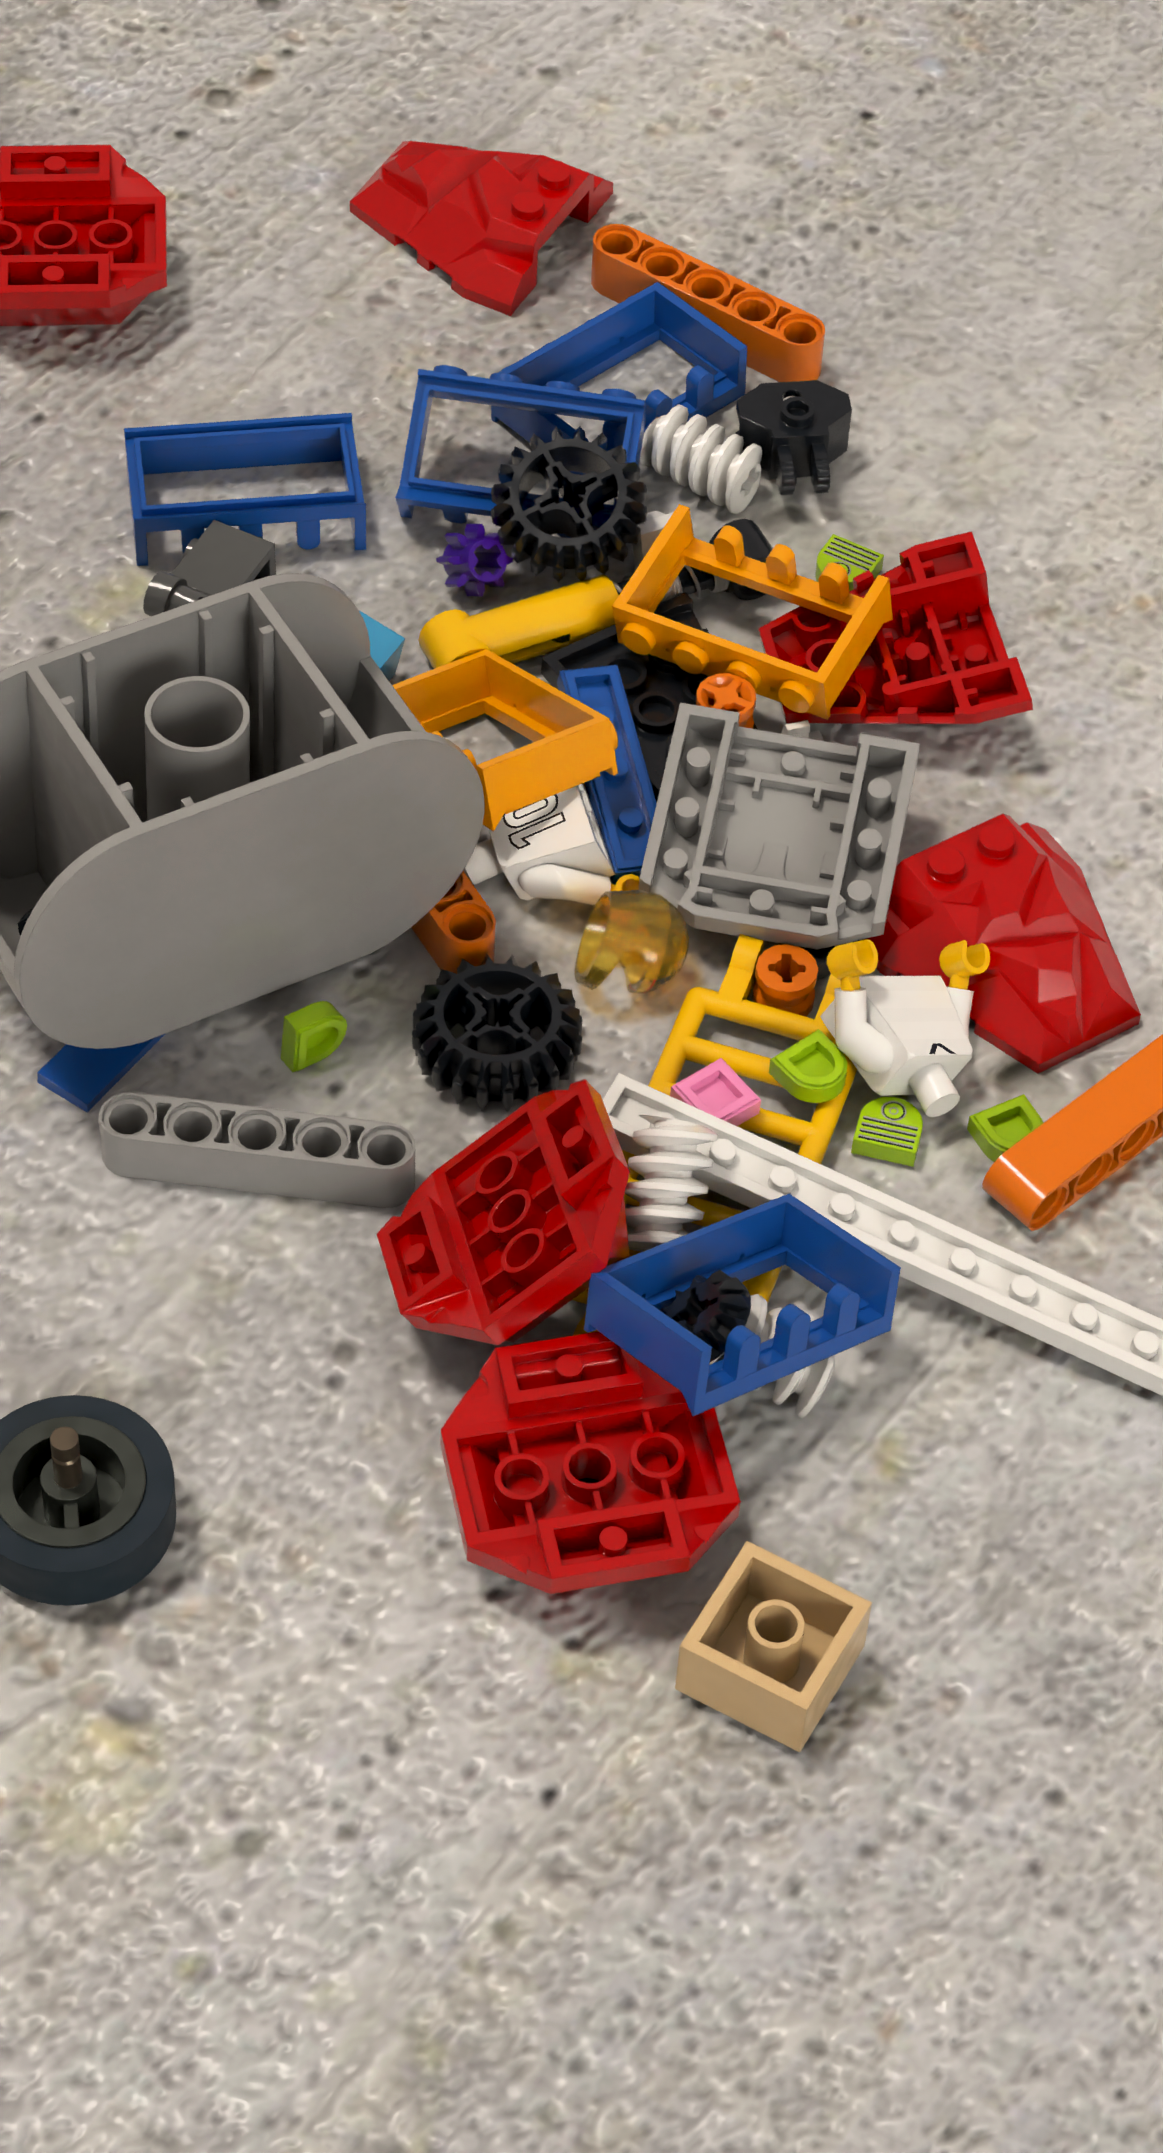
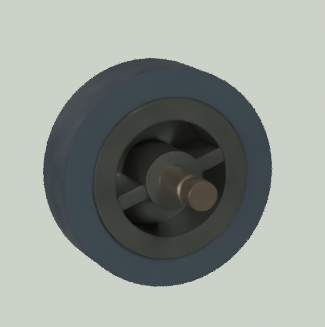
M80 1395L57 1396L38 1400L24 1405L0 1419V1584L13 1593L36 1602L68 1606L106 1600L130 1589L143 1580L157 1566L166 1553L176 1524L173 1464L169 1451L158 1432L144 1418L125 1406L102 1398Z

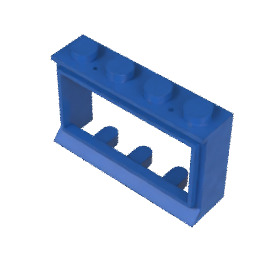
M656 282L595 318L586 321L560 338L547 343L516 363L505 367L498 373L515 375L521 378L525 384L546 386V383L549 381H564L580 386L660 340L695 367L689 371L686 377V392L672 400L657 389L647 396L645 400L646 430L654 419L667 415L678 404L688 408V422L696 414L707 418L744 396L746 389L747 346L659 282ZM491 405V420L494 422L501 420L529 443L533 434L539 436L544 443L551 442L552 431L556 426L563 433V439H573L576 430L555 414ZM604 422L602 432L608 439L607 451L619 445L623 446L626 424ZM569 471V472H571V473H573V474H578V475H583V474H585V473H581V472Z
M448 365L436 366L433 371L418 369V381L400 486L395 497L400 516L412 519L414 506L441 509L445 520L463 524L467 522L468 513L491 516V509L496 506L491 499L492 488L419 478L433 397L626 424L623 448L626 450L627 455L625 463L636 462L638 466L646 425L645 400L636 399L633 393L622 389H605L602 391V394L580 391L578 386L564 381H549L546 383V386L525 384L521 378L506 373H494L490 375V378L467 376V372L463 369ZM528 493L523 502L522 510L524 511L535 506L534 499L542 495ZM559 497V502H563L564 499ZM615 498L613 505L604 504V509L592 516V527L594 530L600 528L612 515L617 503ZM579 506L574 507L579 516ZM557 533L562 538H571L565 534Z
M352 413L124 428L127 477L137 566L148 565L146 532L180 530L182 552L184 554L189 542L194 538L199 539L205 532L204 528H208L213 520L229 526H238L239 530L262 539V524L296 522L298 546L305 550H311L320 544V520L350 518L355 550H366V503H364L352 425ZM342 461L346 488L344 492L147 505L144 475Z
M787 1194L608 1265L599 1273H591L584 1330L588 1333L598 1330L609 1340L679 1389L686 1400L692 1416H695L891 1331L901 1267L791 1194ZM786 1265L828 1293L823 1317L812 1322L810 1316L794 1304L786 1305L777 1316L774 1338L761 1343L760 1337L744 1325L736 1326L727 1337L724 1359L711 1365L712 1347L660 1311L661 1308L670 1306L676 1299L675 1290L683 1292L688 1289L696 1275L708 1279L711 1274L718 1270L723 1271L731 1278L736 1277L742 1283Z

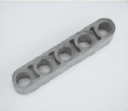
M122 1092L111 1096L103 1103L99 1111L102 1160L107 1169L119 1176L378 1208H393L404 1204L415 1190V1139L410 1131L394 1123L137 1092Z

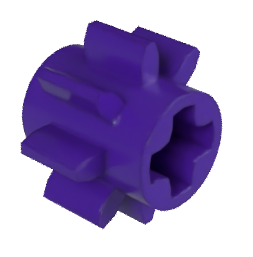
M467 524L465 536L460 533H447L445 535L448 545L444 550L443 556L436 558V562L443 564L446 573L449 575L445 582L447 587H461L465 585L467 596L483 597L485 585L489 587H503L505 585L501 576L505 572L506 566L513 562V558L507 556L504 547L498 540V533L485 535L483 524Z

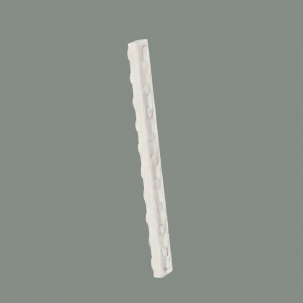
M618 1073L603 1098V1103L621 1149L636 1156L649 1154V1150L633 1141L634 1131L654 1127L652 1123L639 1115L671 1118L707 1127L718 1134V1139L714 1142L698 1144L696 1151L714 1160L713 1166L692 1171V1177L709 1186L708 1189L750 1208L791 1194L901 1267L899 1276L1163 1396V1319L623 1074Z

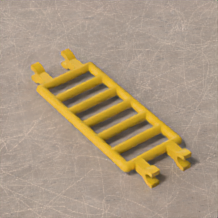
M740 934L719 992L703 987H694L687 992L648 1086L670 1096L671 1086L676 1084L686 1060L708 1066L722 1058L737 1075L784 1088L769 1074L771 1058L696 1037L704 1015H711L798 1041L819 1029L837 1046L835 1038L825 1026L820 1016L835 999L834 990L841 987V980L830 974L825 994L815 1019L749 1001L747 998L756 982L755 969L758 957L763 950L764 940ZM845 1055L847 1074L842 1092L830 1101L817 1103L810 1122L760 1108L759 1114L737 1127L801 1146L798 1152L799 1155L822 1164L857 1068L849 1057ZM622 1149L628 1165L629 1158L636 1155ZM629 1168L630 1173L627 1183L639 1181L636 1180L639 1173ZM624 1194L625 1205L629 1204L636 1207L640 1205L639 1202ZM693 1196L687 1199L688 1204L704 1212L702 1220L690 1223L704 1227L744 1212ZM629 1249L630 1257L641 1253L640 1251ZM782 1266L746 1280L742 1284L748 1289L750 1296L759 1294L764 1297L768 1305ZM589 1288L573 1300L587 1304ZM586 1312L583 1319L578 1323L573 1336L588 1333L584 1330Z

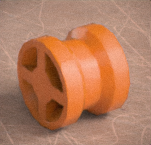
M720 673L709 676L700 683L696 692V705L739 712V727L754 729L753 712L756 707V692L749 681L731 673Z
M789 944L775 945L764 950L758 957L756 964L753 1002L807 1017L813 1009L815 1000L814 987L818 976V966L815 958L803 948Z

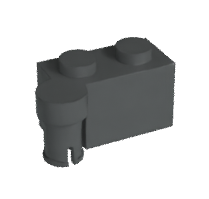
M213 520L199 539L194 538L189 542L182 560L172 573L159 571L153 577L144 597V613L154 616L239 585L276 575L275 543Z

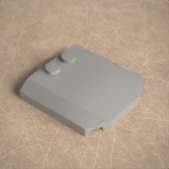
M680 703L639 878V892L695 929L739 936L743 934L764 941L815 950L884 935L920 743L860 733L858 746L856 747L739 727V712Z

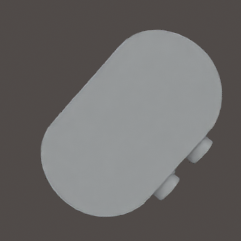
M290 573L260 578L12 665L0 671V971L31 1021L43 1033L67 1045L104 1049L143 1043L369 955L399 937L423 918L444 897L463 872L473 854L483 826L485 801L479 774L458 746L446 738L425 731L370 655V640L366 624L352 600L335 584L313 575ZM30 909H33L20 936L17 923Z

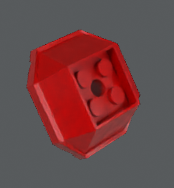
M111 145L0 146V326L119 325L150 293L167 287L166 196L144 176L128 167L126 159Z
M586 1079L570 1084L568 1090H552L534 1096L432 1172L411 1195L401 1216H392L377 1233L400 1314L415 1328L498 1346L504 1341L514 1343L588 1289L591 1273H599L608 1265L630 1257L624 1194L630 1170L602 1097Z
M601 1332L495 1348L481 1368L479 1378L459 1401L440 1432L441 1451L466 1560L549 1594L688 1572L739 1517L741 1501L715 1407L692 1416L686 1400L679 1389L609 1340ZM592 1478L599 1482L585 1483L579 1481V1479Z

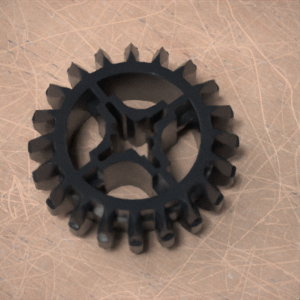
M557 426L552 431L551 442L544 443L539 436L533 434L532 438H530L531 452L514 447V450L511 452L513 465L501 464L498 470V480L501 483L493 485L491 489V499L496 504L491 509L492 523L495 526L501 527L498 530L499 542L503 546L513 545L511 548L512 558L517 564L531 558V572L535 576L540 574L547 566L553 567V578L558 583L565 576V569H575V576L580 581H583L587 577V567L594 565L597 571L605 575L609 570L608 556L624 562L628 556V548L625 543L637 544L641 538V529L638 525L644 524L647 520V507L642 504L647 499V488L644 482H638L640 479V468L636 462L625 463L627 455L622 445L607 451L608 439L603 432L592 442L586 441L585 431L581 426L574 432L573 439H563V433ZM569 471L581 472V473H585V474H583V475H578V474H573V473H571V472H569ZM545 479L546 493L534 499L535 506L523 511V502L529 491L539 481ZM559 492L564 499L563 502H559ZM615 498L617 503L612 515L600 528L594 530L592 527V516L604 509L605 502ZM579 506V516L574 507ZM552 534H565L571 538L552 536Z
M486 954L479 966H473L462 958L457 968V974L441 969L439 978L436 979V985H425L424 992L421 995V1002L416 1004V1010L413 1012V1029L415 1030L412 1031V1048L415 1050V1055L418 1056V1064L422 1070V1075L432 1076V1082L435 1084L437 1092L452 1088V1095L457 1104L469 1097L476 1098L481 1112L489 1101L501 1102L508 1113L515 1099L520 1098L524 1102H528L538 1095V1091L546 1093L556 1090L559 1086V1080H569L570 1074L574 1070V1062L578 1060V1055L581 1054L582 1016L580 1015V1009L575 1008L576 1001L572 990L561 989L557 973L541 977V970L537 961L525 968L519 967L513 954L505 964L493 963L489 955ZM458 1023L464 1028V1034L456 1039L450 1030ZM536 1026L545 1034L538 1042L530 1036V1030Z

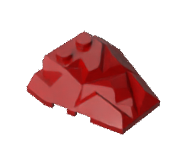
M403 141L350 200V212L394 246L406 242L417 251V263L427 271H431L436 265L452 277L451 289L461 297L511 316L537 285L538 251L567 216L589 223L613 194V182L544 155L481 151L462 146Z
M972 531L914 545L899 553L901 565L881 575L889 578L893 620L883 623L831 707L828 720L808 712H794L780 702L786 723L808 720L809 723L977 724L1033 710L1032 698L1017 657L1008 658L989 604L987 573ZM869 570L854 577V590L849 593L864 598L876 578L873 577ZM799 606L758 628L765 654L817 673L848 623Z
M1000 814L905 858L897 865L884 935L866 938L874 943L878 952L876 969L884 976H941L946 987H949L950 978L947 977L940 966L939 957L941 951L949 944L962 940L967 941V948L979 943L986 944L990 952L989 966L983 973L969 976L967 989L974 991L970 1019L976 1022L974 1033L1037 1074L1139 1025L1140 1011L1089 891L1083 872L1046 829L1028 822L1019 826L1011 816Z

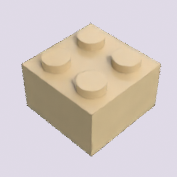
M746 1541L680 1644L675 1689L801 1752L865 1646L872 1602Z

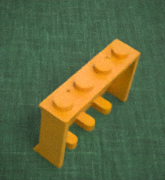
M679 504L612 605L618 643L625 645L631 651L641 655L650 654L675 663L684 671L692 674L702 673L712 676L720 673H731L741 676L751 683L756 694L781 702L794 712H808L828 720L831 707L883 623L893 620L889 578L878 575L865 597L862 598L849 593L847 571L837 563H828L818 578L819 582L797 575L795 554L786 545L776 544L766 558V563L745 556L743 536L739 530L732 526L725 525L722 527L714 540V545L696 539L693 536L690 508ZM687 565L848 624L816 673L654 614V611L683 567Z
M487 649L392 685L428 733L443 737L439 731L482 714H487L533 741L531 744L478 765L469 749L462 750L479 774L485 801L483 825L493 832L504 814L511 813L600 777V772L606 771L613 776L618 774L615 750L618 747V736L610 718Z

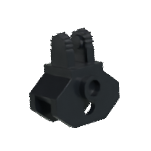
M818 380L761 383L738 399L736 410L740 425L739 431L735 434L743 437L742 453L753 443L762 447L761 469L768 471L769 479H776L779 493L781 495H793L797 478L811 477L814 492L828 493L830 488L829 464L844 454L848 448L852 414L849 394Z

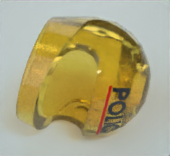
M643 890L606 891L596 902L580 941L574 970L576 982L593 990L608 977L619 962L624 969L626 987L630 993L651 992L666 985L680 972L689 951L688 928L682 914L660 894Z

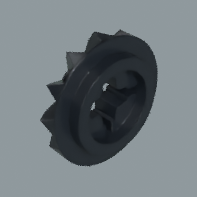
M721 1270L711 1274L708 1279L696 1275L688 1289L683 1292L675 1290L676 1299L673 1303L660 1309L664 1314L712 1347L710 1362L725 1352L726 1340L732 1329L738 1325H746L751 1309V1298L748 1289L736 1277L731 1278Z

